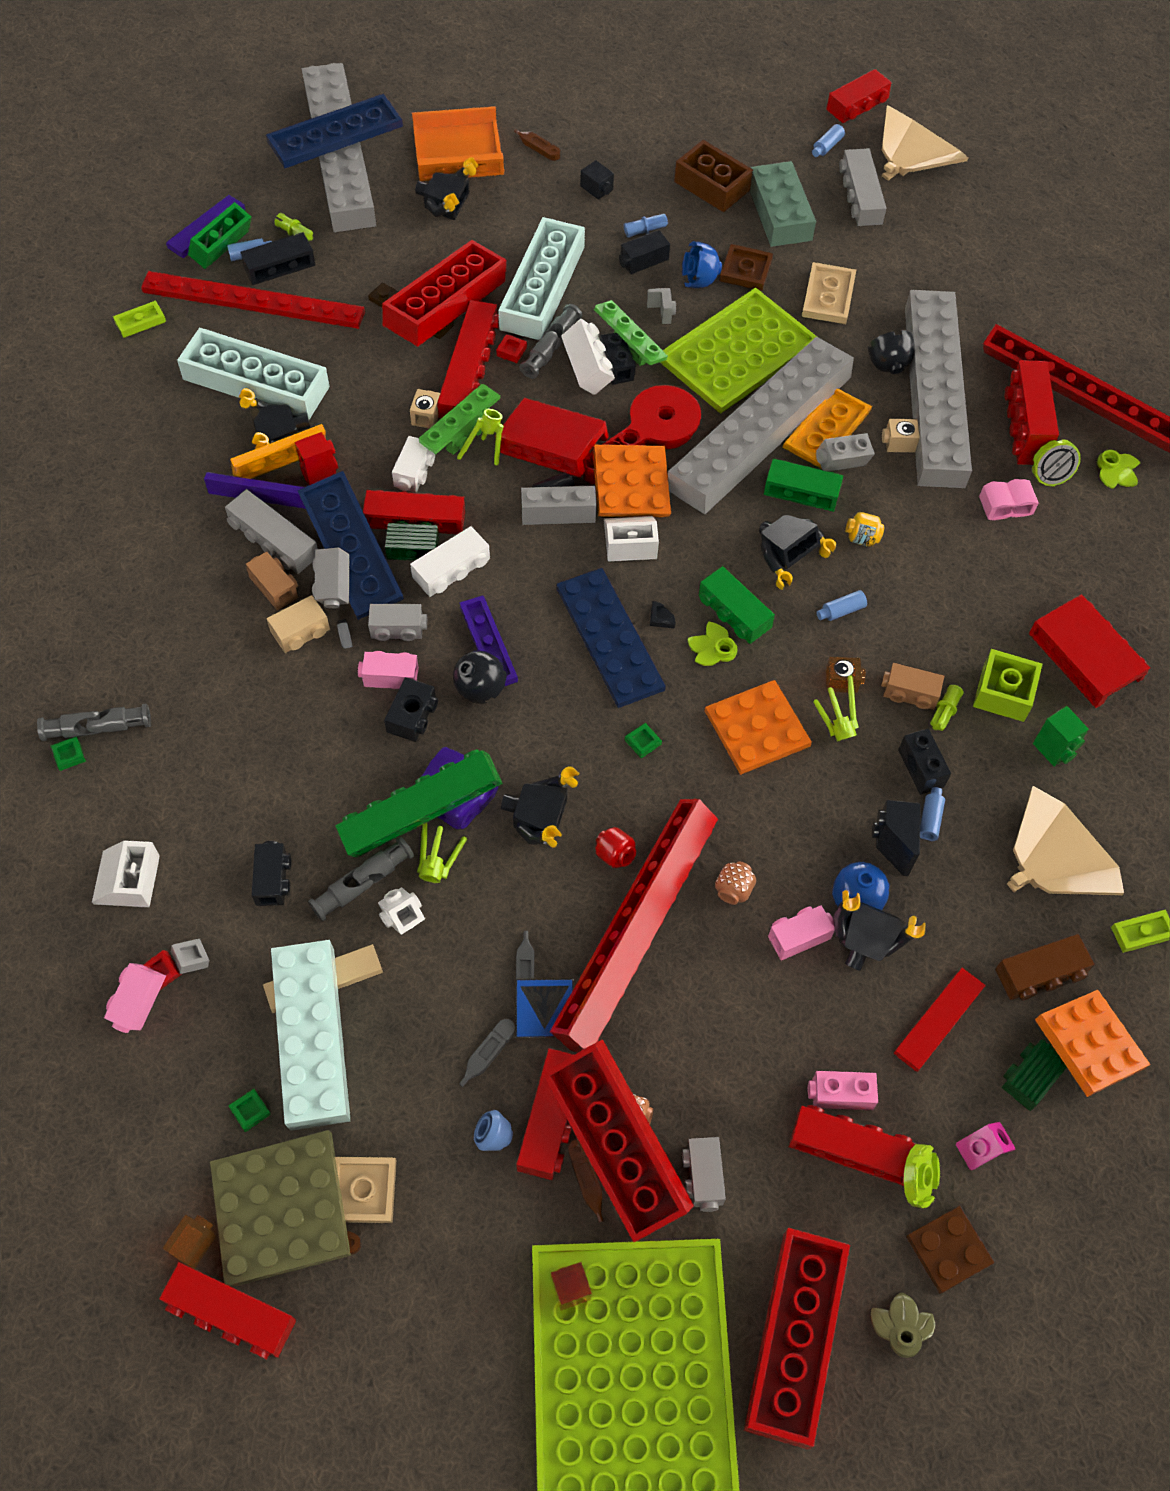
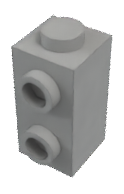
M867 433L824 439L816 450L817 461L820 463L822 470L827 472L865 466L875 455Z
M340 548L315 550V558L313 560L315 583L312 586L314 600L322 603L325 608H339V604H349V554Z
M370 604L368 623L370 637L379 641H387L389 639L413 641L415 639H422V630H427V614L422 613L421 604Z
M719 1137L688 1139L687 1149H682L683 1168L689 1167L690 1179L685 1180V1190L690 1199L692 1198L693 1207H700L702 1212L719 1210V1206H722L726 1200Z

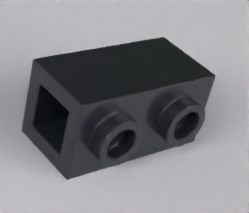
M660 230L621 244L619 262L630 274H634L669 260L670 243Z
M617 332L600 335V341L606 348L605 354L612 364L611 369L615 377L611 384L615 385L634 381L636 364L628 344Z
M266 841L263 844H255L251 896L256 906L284 905L285 896L290 894V881L286 879V870H291V854L286 852L283 843Z

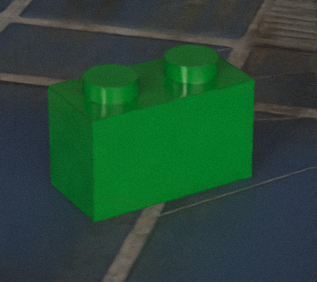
M1066 706L1047 718L1033 745L1053 767L1061 762L1067 764L1077 755L1075 751L1085 743L1083 738L1089 728Z

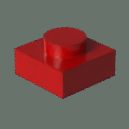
M506 334L496 349V355L518 363L527 348V341Z
M162 950L143 964L166 976L160 990L182 975L179 973L168 951Z

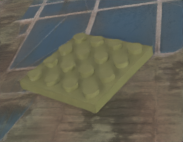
M329 1130L210 1161L224 1284L235 1287L351 1256L332 1133Z

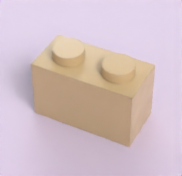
M312 595L266 618L270 632L284 653L290 650H297L304 643L313 638H320L330 630L326 614Z

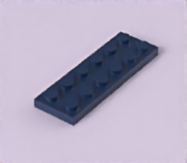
M381 94L266 134V138L283 167L288 168L403 127L401 117L386 96Z
M341 471L298 490L324 549L340 548L349 554V602L357 619L359 620L369 615L370 604H395L404 600L403 594L344 472Z
M603 568L556 584V589L618 708L665 691L666 686Z

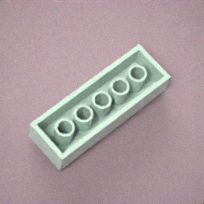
M542 217L499 308V330L536 340L542 339L583 252L585 227Z
M200 327L177 360L183 380L240 398L239 394L242 389H249L254 393V399L258 398L275 405H288L292 415L300 416L307 414L308 420H310L329 389L326 367Z
M330 940L271 948L285 1125L291 1131L350 1122L333 946Z

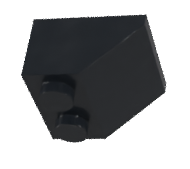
M887 800L883 810H878L877 822H873L872 838H876V848L903 876H909L920 854V804Z

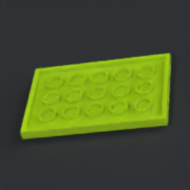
M754 288L665 348L663 351L668 355V358L660 363L721 414L767 382L817 336L761 291Z

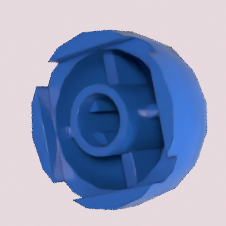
M693 241L689 244L692 247L690 252H685L683 259L682 275H687L689 283L684 284L688 288H704L711 285L717 278V275L721 273L722 263L719 261V256L712 246Z
M851 863L839 872L834 881L832 895L837 906L843 901L842 892L844 890L848 891L849 898H854L859 893L861 902L883 910L889 898V883L886 875L871 863Z

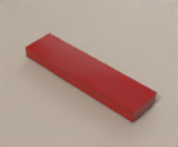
M961 968L893 1054L918 1072L986 985L964 968Z

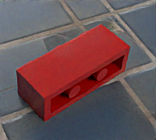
M874 69L829 93L826 110L842 123L854 119L857 115L869 111L877 104L884 103L890 95L892 82Z

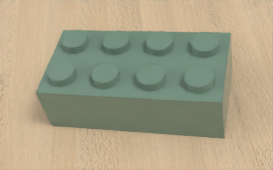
M792 161L751 167L753 175L750 193L770 246L812 241L816 220Z

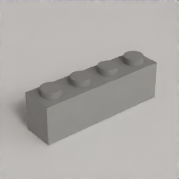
M870 148L845 150L843 159L839 162L840 173L844 174L843 185L844 188L848 189L847 200L848 203L852 204V218L856 219L857 226L882 225L887 208Z
M247 489L225 506L229 525L235 530L240 529L244 532V535L251 543L257 542L263 551H267L271 557L275 556L278 558L286 570L291 569L299 574L313 562L315 550H318L316 542Z

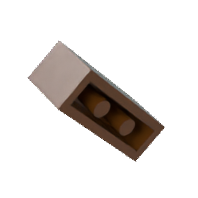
M1079 934L1003 959L995 968V971L1009 999L1012 1000L1020 997L1023 1001L1035 996L1038 990L1045 988L1049 992L1061 987L1064 981L1071 979L1072 983H1076L1087 978L1088 971L1095 964Z

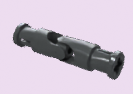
M571 303L565 305L561 316L555 318L542 336V339L532 348L529 358L520 364V371L524 376L531 379L537 378L541 367L547 365L552 358L553 352L563 343L561 335L582 318V312L576 305Z
M147 703L136 708L126 709L123 706L100 712L89 711L64 714L60 718L45 720L43 717L37 719V731L42 742L47 741L48 738L60 736L73 738L101 732L128 730L129 727L141 725L151 727V715ZM87 719V729L80 725V720Z
M398 837L396 843L384 851L380 850L360 867H356L328 887V891L315 900L310 899L308 903L313 912L323 922L326 920V915L339 906L344 907L369 889L373 883L395 870V866L407 858H413L414 854L402 837ZM354 879L357 887H347L349 882Z

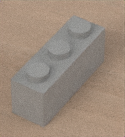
M595 486L521 488L522 525L595 523L596 521Z

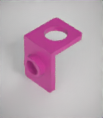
M1000 1122L988 1124L956 1143L970 1170L980 1167L1001 1154L1015 1150V1146ZM998 1133L1001 1135V1137L1003 1138L1004 1142L1000 1139Z

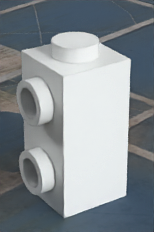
M408 436L392 471L394 487L402 491L417 492L420 484L424 485L426 481L428 466H432L435 460V454L420 444L419 438Z

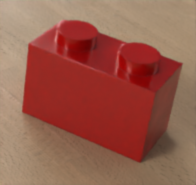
M322 432L294 442L301 473L308 486L336 474V470L339 469L333 455L336 451L332 441L326 440Z

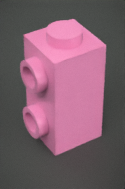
M382 651L365 652L363 662L358 664V677H362L364 687L400 689L405 677L417 681L419 669L417 655L405 652L399 654Z
M822 905L814 909L811 906L806 907L793 918L787 919V917H783L772 924L768 937L782 961L830 940L835 931L834 919L830 913L825 912Z
M129 963L128 967L122 971L119 977L120 985L116 993L108 1000L106 1005L107 1012L104 1018L113 1022V1028L124 1033H129L130 1030H141L166 976L144 965Z
M816 1071L812 1081H808V1098L813 1099L814 1106L824 1109L873 1110L878 1104L876 1073Z

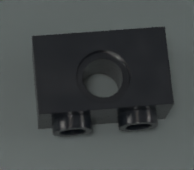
M405 677L384 719L386 732L416 742L419 734L423 735L428 725L427 717L430 712H435L438 704L434 686ZM411 709H417L416 712H408Z
M929 728L904 735L898 751L919 794L931 792L933 787L944 788L951 772Z

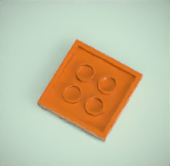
M593 446L598 517H669L671 515L665 446Z
M775 680L705 707L706 715L740 775L811 747L812 741Z
M1099 990L1049 1010L1035 1019L1087 1097L1150 1065Z

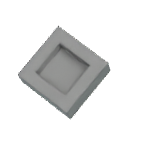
M200 939L171 946V954L180 974L208 968L209 958Z

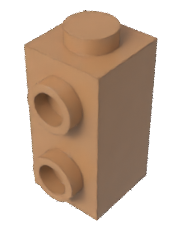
M266 551L246 563L250 579L277 611L298 598L296 590L298 584L291 574L287 575L284 572V567L278 558L273 559Z
M893 663L890 672L885 671L881 683V686L885 687L883 697L890 698L897 703L906 702L914 704L920 709L934 710L940 698L944 676Z

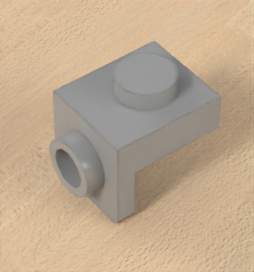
M670 288L648 289L647 308L660 307L662 324H671L672 315H676V302L671 299Z

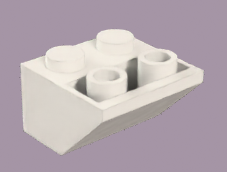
M653 516L604 518L608 561L657 559L659 539L657 521Z
M122 841L104 850L92 903L96 905L150 907L160 857L153 843Z

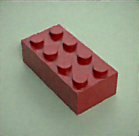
M1019 360L1016 370H1013L1011 373L1010 386H1007L1005 389V400L1009 401L1007 417L1011 418L1012 422L1010 425V436L1014 437L1012 453L1017 457V464L1033 465L1035 454L1048 442L1057 441L1059 431L1048 362Z

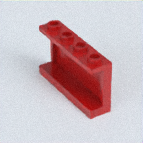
M524 398L503 424L500 452L581 478L585 472L583 460L598 440L606 441L609 436L606 422L601 419Z
M1082 594L1036 620L1029 632V635L1095 708L1104 704L1108 696L1135 680L1137 682L1142 681L1150 669L1144 658L1133 650L1128 641L1119 635L1111 623Z

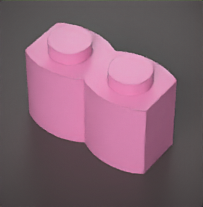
M1014 479L1008 483L990 482L983 486L979 496L989 520L1030 516L1034 514L1039 504L1030 481L1025 479Z

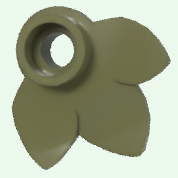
M901 1292L894 1297L889 1310L881 1308L871 1309L870 1317L875 1332L878 1336L888 1340L893 1351L901 1357L908 1358L917 1355L922 1347V1342L931 1338L934 1333L935 1320L933 1314L918 1313L914 1300L905 1293ZM901 1336H908L912 1342H903Z

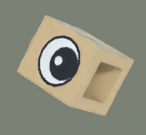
M417 389L410 408L411 425L431 428L437 423L439 417L437 402L440 393Z
M889 419L887 428L882 431V443H886L887 452L916 451L920 439L918 420Z

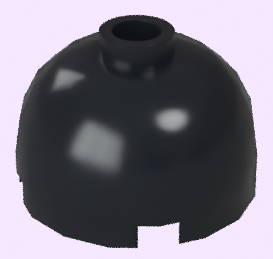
M901 330L902 335H895L893 331L873 339L871 347L868 346L867 348L873 365L878 370L891 372V374L903 372L904 368L912 362L914 356V338L911 332Z
M475 650L464 654L459 658L453 670V682L458 693L476 704L487 703L485 701L491 697L495 699L504 688L507 678L506 671L503 670V662L487 651Z

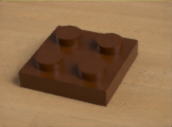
M731 244L720 274V281L752 289L757 288L763 291L774 253Z
M960 1206L906 1236L940 1294L995 1263Z

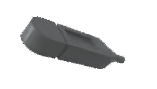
M524 931L523 941L516 955V1002L517 980H534V949L529 942L528 931ZM520 986L531 1005L534 1000L532 986H528L531 992H528L525 986Z
M501 1020L473 1053L468 1061L465 1076L459 1083L460 1086L463 1087L468 1080L483 1074L506 1046V1043L510 1041L515 1034V1026L511 1020Z

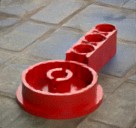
M661 385L648 388L638 394L632 402L630 409L631 424L602 445L665 446V449L680 447L691 439L700 425L701 408L699 403L689 392L678 387ZM591 451L583 460L585 467L583 478L586 482L595 484L593 451Z

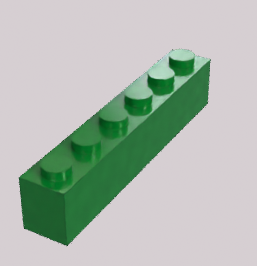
M483 750L468 752L463 756L464 760L456 764L451 762L439 768L440 772L432 776L425 775L415 780V785L407 789L402 787L393 791L390 794L391 797L384 801L376 800L366 806L367 809L359 814L354 812L342 818L343 822L335 826L348 856L358 858L503 784L490 755Z

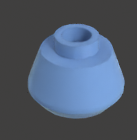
M497 1110L483 1114L474 1132V1141L478 1149L482 1151H499L507 1147L513 1137L511 1124Z

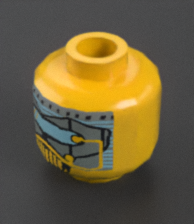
M859 512L854 518L848 519L845 532L849 533L850 542L872 547L875 543L880 542L884 532V524H881L878 516Z

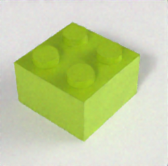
M991 649L983 665L973 707L1024 722L1033 707L1042 663Z

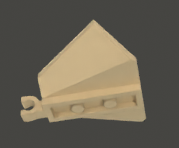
M887 105L882 152L888 163L884 165L886 172L882 174V177L890 180L898 173L904 176L908 172L968 160V157L962 151L913 119Z
M1033 786L1013 848L1019 863L1017 868L1021 872L1010 878L1011 881L1007 883L1010 889L1016 892L1030 883L1035 889L1039 887L1049 894L1123 895L1124 889L1119 866L1065 803Z

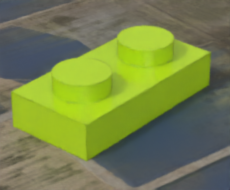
M156 301L113 316L123 338L166 322L165 316Z
M1166 910L1114 923L1111 929L1122 952L1125 953L1169 941L1170 917Z

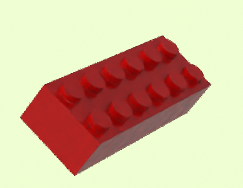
M469 241L383 302V326L415 346H420L467 311L470 300L480 301L505 282L507 260L477 242Z
M603 1040L590 1045L543 1073L633 1242L680 1218L694 1206Z
M787 1228L783 1234L744 1431L807 1450L814 1447L849 1255V1244L792 1228Z

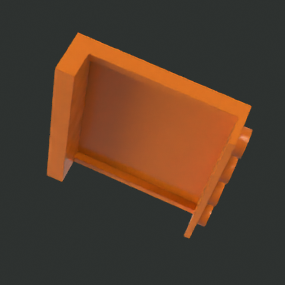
M496 107L412 113L420 181H430L436 172L445 174L455 173L464 167L463 163L470 157L474 158L478 167L476 168V174L474 176L469 175V178L504 175V158L499 141Z

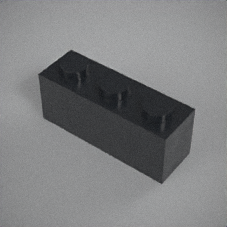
M304 232L240 252L244 269L252 285L316 266L313 249Z

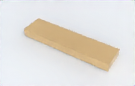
M373 944L335 958L338 989L383 973ZM273 980L263 984L270 1009L272 1013H275Z

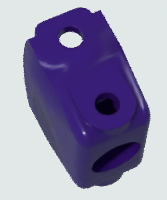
M443 747L431 760L422 776H432L440 772L439 768L451 762L456 764L464 760V755ZM498 786L438 816V818L455 829L466 828L494 798L498 791Z

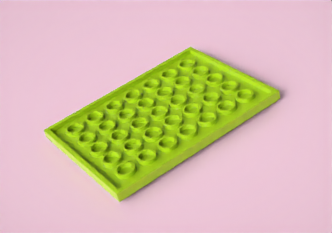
M720 1239L532 1245L537 1491H739ZM582 1269H583L584 1274H585V1276H586L587 1283H588V1286H589V1289H590V1293H589V1291H588V1288H587V1285H586V1282H585V1279H584V1275H583Z

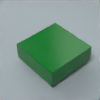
M646 723L625 736L627 744L640 758H643L662 745V740Z
M77 736L50 746L59 771L86 762Z
M252 1089L229 1105L230 1110L245 1132L271 1115L255 1089Z

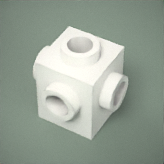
M402 887L389 891L384 896V899L378 902L382 910L379 916L387 928L392 926L401 935L425 920L419 909L422 905L413 892L409 894Z

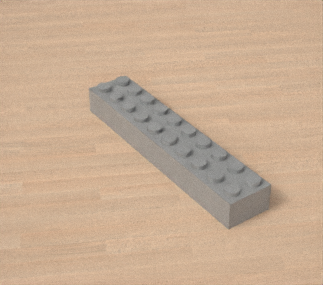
M343 63L302 68L311 119L352 105ZM360 142L319 156L333 232L375 227L374 205Z
M910 290L905 306L906 331L911 332L914 338V356L909 364L912 414L913 419L918 420L920 435L915 451L918 486L966 488L972 472L956 295L955 292Z
M815 337L668 471L669 491L703 514H706L791 435L813 410L826 398L828 400L837 388L840 389L851 378L854 357Z

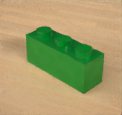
M234 202L191 238L188 255L206 269L228 250L227 245L238 242L248 233L252 216Z
M773 459L766 480L764 495L834 512L844 475Z
M723 566L700 582L699 598L705 606H710L722 622H727L740 639H745L751 644L772 628L775 614Z

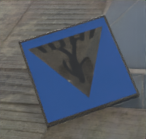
M574 978L515 979V1038L555 1037L550 1033V1030L574 990Z

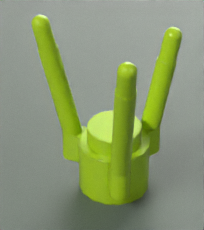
M494 409L484 410L482 418H478L474 429L457 455L458 460L463 457L481 428L483 432L482 440L486 439L487 434L492 435L496 432L494 464H499L501 433L504 427L500 423L502 419L500 412Z
M851 675L847 678L850 721L848 716H842L833 688H828V692L837 718L833 720L834 725L817 699L814 700V704L827 725L830 735H835L836 741L856 736L855 729L859 728L856 720L854 685Z
M425 823L422 825L420 863L417 872L420 873L419 878L424 881L440 883L441 878L447 879L449 869L463 848L467 838L465 836L461 838L444 866L443 859L437 856L443 827L438 826L431 855H428L426 859L428 824Z

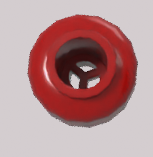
M613 827L602 831L597 836L595 852L601 860L613 868L626 867L631 864L636 856V843L624 831Z

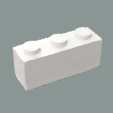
M579 319L561 337L579 386L595 395L615 377L611 369L612 364L605 354L606 348L598 336L599 330L593 323H587Z
M470 526L410 564L412 578L429 597L436 593H442L448 585L456 580L464 579L470 571L475 568H481L490 559L489 545Z

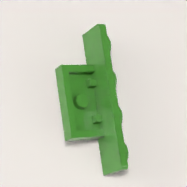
M612 300L595 305L594 310L614 329V333L617 332L628 344L632 357L639 366L646 363L653 365L667 360L668 355Z
M481 384L420 436L419 443L435 455L445 446L446 450L454 455L459 449L461 450L474 429L478 418H482L484 410L489 409L500 399V395L486 385ZM481 428L479 429V431H478V433L476 434V436H478V435H480V434L482 433Z

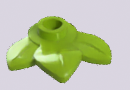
M1106 450L1098 456L1097 465L1101 469L1099 476L1107 487L1114 489L1117 484L1125 487H1133L1138 484L1137 477L1132 470L1140 464L1138 459L1129 454H1119L1114 450Z
M714 622L707 623L706 635L688 638L691 650L697 653L695 662L700 665L712 666L719 661L728 662L737 655V645L729 638L728 631ZM721 649H727L729 652H723Z

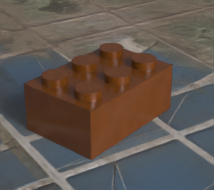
M702 140L676 161L674 182L724 213L750 191L753 169L707 141Z

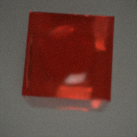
M582 1262L551 1272V1282L561 1311L591 1300L592 1293Z

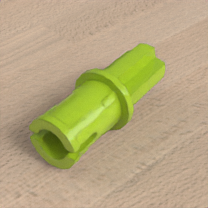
M283 213L277 215L283 221L281 222L275 218V225L287 231L289 236L304 232L308 242L312 241V230L301 225L299 220H293Z
M950 685L943 699L938 701L936 705L937 711L930 722L933 726L932 729L943 731L951 716L956 714V706L964 694L961 687Z

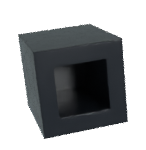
M596 160L581 170L580 187L597 199L611 193L614 187V173Z

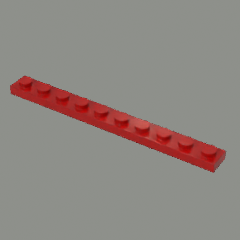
M148 271L141 286L142 292L147 294L356 329L360 328L365 314L363 306Z

